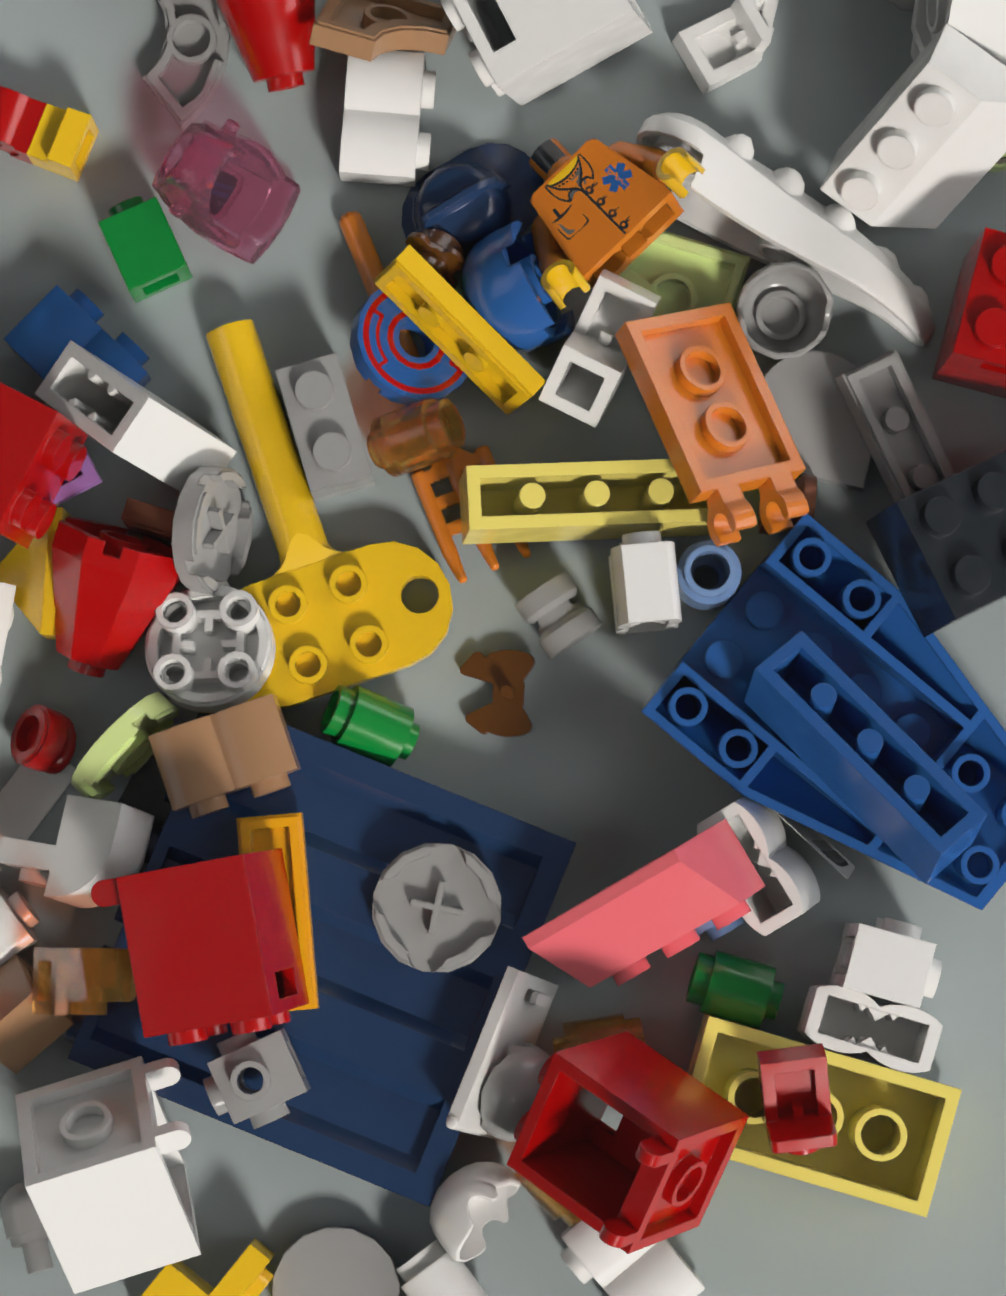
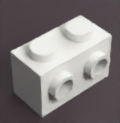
M886 917L884 919L877 918L875 927L862 923H845L829 985H838L839 987L864 993L874 998L920 1008L923 997L933 998L942 970V960L933 958L937 944L920 940L923 927Z

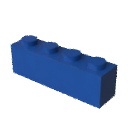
M802 630L754 669L744 702L925 884L931 881L972 845L988 814Z

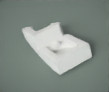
M735 0L729 8L678 32L672 43L703 95L757 67L762 60L763 52L771 43L774 31L772 26L779 0Z

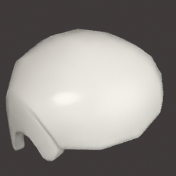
M476 1162L464 1166L451 1174L437 1189L430 1205L429 1223L440 1244L454 1261L467 1262L485 1251L486 1242L482 1230L489 1221L508 1222V1198L513 1196L521 1185L520 1179L510 1167L496 1162Z

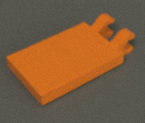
M731 303L625 322L616 332L615 337L689 503L707 502V528L714 544L719 547L739 542L742 539L739 530L752 528L757 524L755 512L742 493L758 489L760 493L759 515L767 533L770 535L792 529L794 526L791 518L804 516L809 512L806 497L794 481L806 468Z

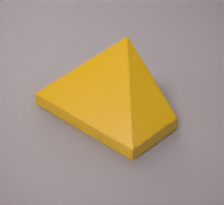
M57 507L53 522L43 537L40 539L34 537L28 549L16 544L0 562V582L16 586L15 604L36 630L49 640H56L52 543L58 522L71 516L63 507Z

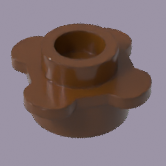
M426 229L421 233H410L405 241L406 245L410 244L456 289L458 281L455 278L456 271L461 270L465 263L464 252L460 243L450 234L438 229Z

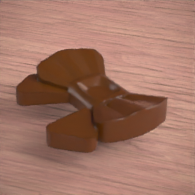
M499 650L488 654L486 658L481 652L473 653L460 667V673L464 676L493 683L492 703L468 713L465 716L466 722L483 735L491 733L500 737L515 738L531 733L533 725L523 708L525 696L524 680L536 663L535 658L528 653L518 650Z

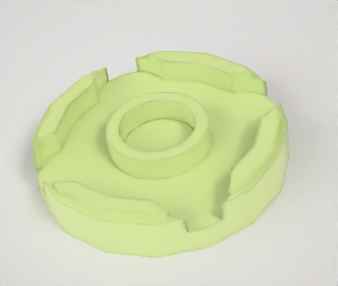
M158 691L144 697L119 717L92 745L74 771L71 785L83 797L100 800L114 792L115 786L109 780L115 775L121 774L128 777L131 773L135 774L154 755L148 736L171 728L174 724L173 719L179 715V708L163 693Z

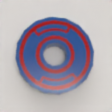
M380 289L366 299L352 320L349 344L355 366L365 381L369 378L376 387L381 389L378 393L389 401L412 407L434 404L464 382L467 375ZM400 330H411L421 337L425 345L424 357H414L404 351L399 341Z

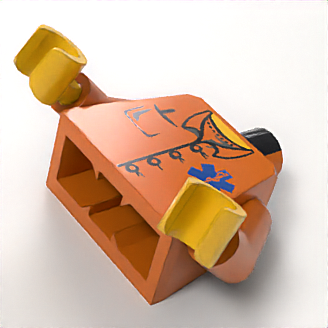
M552 138L543 142L533 152L529 165L545 182L532 194L530 199L531 204L538 213L531 226L535 255L539 261L538 269L542 274L541 285L560 310L566 307L563 302L564 296L573 288L580 287L584 293L590 289L593 290L599 275L604 269L616 275L621 274L684 212L672 192L666 186L679 198H685L689 192L682 186L684 179L693 172H699L702 175L706 170L684 148L676 147L666 151L657 147L625 141H618L608 147L598 139L592 138L586 141L572 155L557 139Z

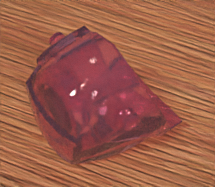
M205 119L203 123H191L169 147L151 185L169 208V212L183 221L197 235L215 247L248 263L255 264L270 247L288 220L301 192L299 184L285 175L281 165L270 150L255 140L238 134L240 125L236 121L227 119L222 127Z

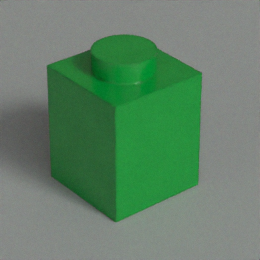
M142 196L126 199L109 209L110 217L98 222L135 303L193 278L157 197L144 201Z

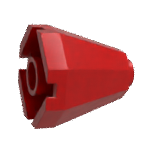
M68 516L65 520L62 519L58 522L52 543L56 651L69 658L67 664L69 669L84 675L103 678L106 669L118 671L124 665L149 629L156 615V608L164 602L169 593H173L181 581L174 567L172 545L147 535H143V540L126 535L128 529L116 525Z

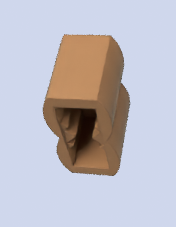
M274 694L262 696L148 736L172 810L181 811L189 808L192 819L228 808L229 804L226 795L251 787L254 798L289 787L291 783L288 774L301 769L277 696Z

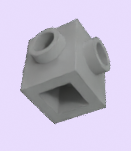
M285 1028L260 1039L257 1038L255 1032L235 1035L218 1043L217 1047L221 1057L207 1063L212 1076L203 1079L208 1097L218 1116L229 1112L234 1125L249 1118L254 1129L289 1114L290 1110L286 1101L307 1092L311 1088ZM253 1067L261 1072L263 1076V1086L261 1089L250 1088L245 1083L244 1072L246 1068Z

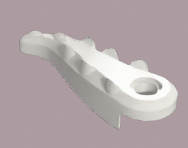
M667 112L652 115L645 119L637 134V144L657 147L666 151L682 147L706 169L702 175L699 172H693L684 179L682 186L689 192L685 198H679L671 190L684 210L677 220L766 265L796 261L819 273L832 294L877 315L915 345L925 346L929 342L935 330L934 316L929 307L928 295L922 287L913 285L911 280L900 270L896 255L887 247L874 245L856 229L852 212L839 203L830 204L825 207L804 193L805 184L803 178L795 169L784 167L772 171L753 159L755 151L752 140L745 134H734L724 138L705 123L681 113Z

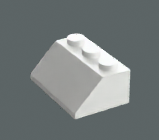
M946 23L838 149L820 190L870 226L936 229L1006 152V66Z

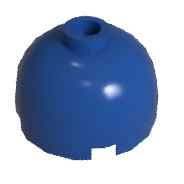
M516 220L494 231L474 245L465 258L461 274V287L464 295L463 298L517 352H530L548 346L570 335L575 328V318L573 310L561 315L560 309L542 287L540 281L542 274L538 269L539 261L535 255L532 233L530 232L521 237L518 233L523 223Z

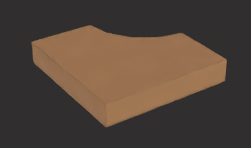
M327 0L313 24L309 44L369 62L380 54L396 50H416L445 55L456 33V29L446 15L442 5L426 0Z

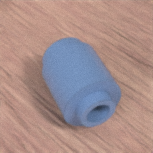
M712 540L700 541L687 548L677 564L680 598L687 605L699 610H713L724 605L735 593L741 580V564L735 552L727 545L717 547ZM700 568L713 570L717 576L716 586L710 590L698 586L693 578L695 571Z

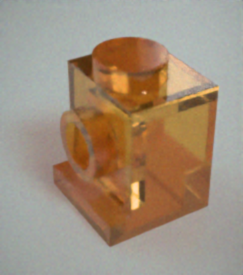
M34 947L32 1013L47 1015H107V1002H131L135 999L136 990L128 948Z

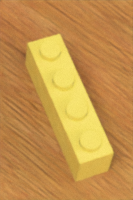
M670 459L472 465L465 467L459 480L462 545L622 539L624 534L642 531H660L661 537L709 535L707 528V502L689 503Z

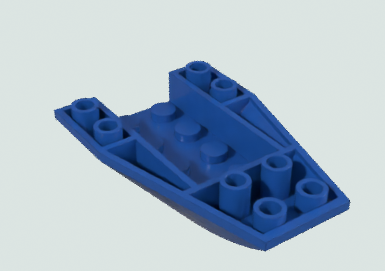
M806 514L796 522L794 527L787 532L754 569L677 662L641 712L740 795L923 882L744 702L754 669L802 630L988 814L972 845L927 883V885L976 909L983 910L1006 882V731L934 633L926 637L923 636L901 591L809 514Z

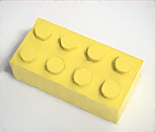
M707 1014L703 1015L687 1073L749 1115L729 1160L927 1217L960 1099L961 1089L824 1049L827 1056L831 1113L837 1130L838 1144L834 1147L820 1148L816 1152L807 1155L774 1154L771 1152L763 1121L757 1052L809 1044Z

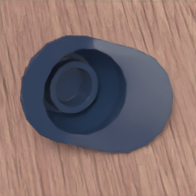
M486 143L468 149L425 174L415 184V187H411L402 206L401 226L406 239L410 233H421L426 229H438L450 234L460 243L465 260L474 245L494 231L519 220L523 223L518 233L520 235L533 224L538 213L531 204L530 199L544 181L530 167V157L525 152L508 144Z

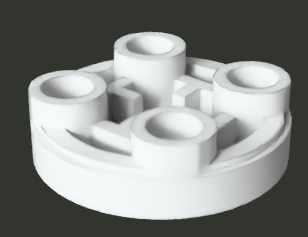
M221 585L214 594L192 592L187 589L181 593H169L164 602L156 608V615L150 624L145 641L146 664L161 692L173 703L194 712L216 713L248 701L267 681L275 660V636L264 611L248 592Z

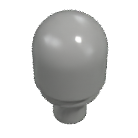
M25 1182L17 1183L5 1192L0 1205L6 1239L11 1241L12 1248L22 1247L28 1274L52 1269L54 1267L47 1241L49 1238L25 1188Z

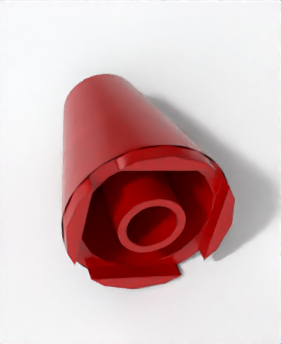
M215 0L253 83L266 82L268 93L305 85L303 74L315 70V46L310 45L309 42L315 22L316 0Z

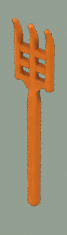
M348 211L340 217L339 226L369 297L379 290L373 280L384 268L362 215L356 211ZM400 330L399 341L401 347L409 355L419 358L420 355L410 331ZM439 402L414 407L436 455L430 470H416L411 474V479L444 559L456 579L460 583H465L467 576L452 536L462 533L461 518L446 523L441 510L457 504L460 506L459 480L466 466L496 465V462L487 445L479 446L474 453L453 445L448 423ZM448 478L453 491L436 497L431 484ZM527 542L514 543L524 558L531 556ZM476 544L490 569L496 571L499 568V563L492 544Z

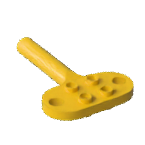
M251 319L239 320L208 332L205 337L280 560L278 571L273 576L241 589L251 594L264 611L272 626L276 642V654L271 673L262 688L248 701L274 694L277 696L281 709L291 708L332 694L338 685L350 688L409 668L431 656L447 636L453 615L450 584L438 563L419 548L395 541L369 544L345 552L336 551L330 546L310 492L308 481L254 321ZM423 578L429 580L438 590L439 597L436 605L426 613L411 612L402 602L403 588L414 579Z

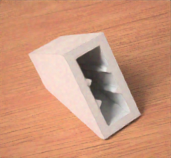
M71 340L35 392L43 401L108 450L180 492L188 477L200 466L227 467L237 453L235 449L202 425Z

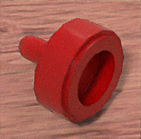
M40 704L31 706L20 716L13 729L10 742L12 758L17 764L39 772L42 771L53 775L62 772L70 764L76 749L77 735L73 722L63 713Z

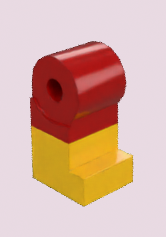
M0 86V150L10 153L11 157L79 182L99 133L92 115L69 107L65 110Z

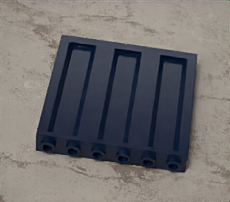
M199 712L196 719L202 718V717H205V716H208V715H211V714H214V713H200V712ZM286 725L301 767L300 770L288 774L291 786L256 798L253 796L251 787L226 795L229 804L228 808L192 819L189 808L181 811H173L171 808L164 827L161 828L156 825L152 827L144 863L148 864L145 872L239 855L236 818L303 813L319 1008L289 1011L290 1022L273 1025L272 1028L257 1031L255 1034L260 1039L285 1028L311 1088L307 1092L286 1101L290 1110L289 1114L257 1129L253 1128L249 1118L234 1125L229 1112L218 1116L208 1097L203 1079L212 1076L207 1063L221 1057L217 1044L235 1036L232 1035L230 1023L227 1024L229 1031L227 1033L209 1036L207 1040L183 1045L169 1046L167 1034L144 1038L120 904L114 920L123 923L114 948L103 945L90 974L89 980L98 983L89 1008L79 1004L72 1017L74 1024L66 1031L64 1040L73 1043L68 1059L97 1070L142 1056L145 1064L163 1058H172L179 1064L180 1079L172 1086L156 1090L158 1096L430 1207L460 1131L449 1129L446 1126V1119L506 969L510 966L525 972L533 951L528 949L522 937L544 925L576 842ZM166 792L164 801L170 803ZM424 843L452 844L475 854L492 872L501 895V922L491 945L471 964L450 972H422L399 962L381 943L372 920L373 893L383 870L400 853ZM253 1067L246 1068L244 1072L245 1083L250 1088L261 1089L263 1086L261 1072Z

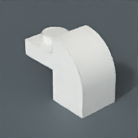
M604 269L599 275L574 331L563 345L538 400L596 428L629 368L615 334L627 321L652 317L661 296Z
M67 795L56 845L2 836L0 842V863L20 869L18 881L45 887V897L78 908L98 907L91 898V889L96 882L138 874L146 857L155 816L123 803Z

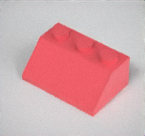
M725 818L522 938L529 950L589 988L610 976L613 977L617 986H620L651 967L646 959L647 955L661 948L666 958H670L701 939L695 928L712 920L716 929L720 930L752 911L746 899L764 888L765 884Z

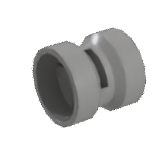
M567 571L547 581L515 605L525 623H538L540 625L538 628L541 634L539 644L549 659L568 650L602 625L592 608L584 607L580 601L575 603L573 600L576 597L577 585Z

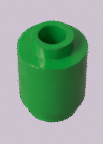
M338 685L323 712L320 732L331 736L332 744L390 767L397 758L406 760L410 756L419 736L420 725L413 722L414 709L359 685H355L352 689Z
M716 950L714 956L699 952L691 974L685 1001L700 1005L699 1012L759 1029L763 1018L775 1020L782 1000L785 983L774 980L776 967Z

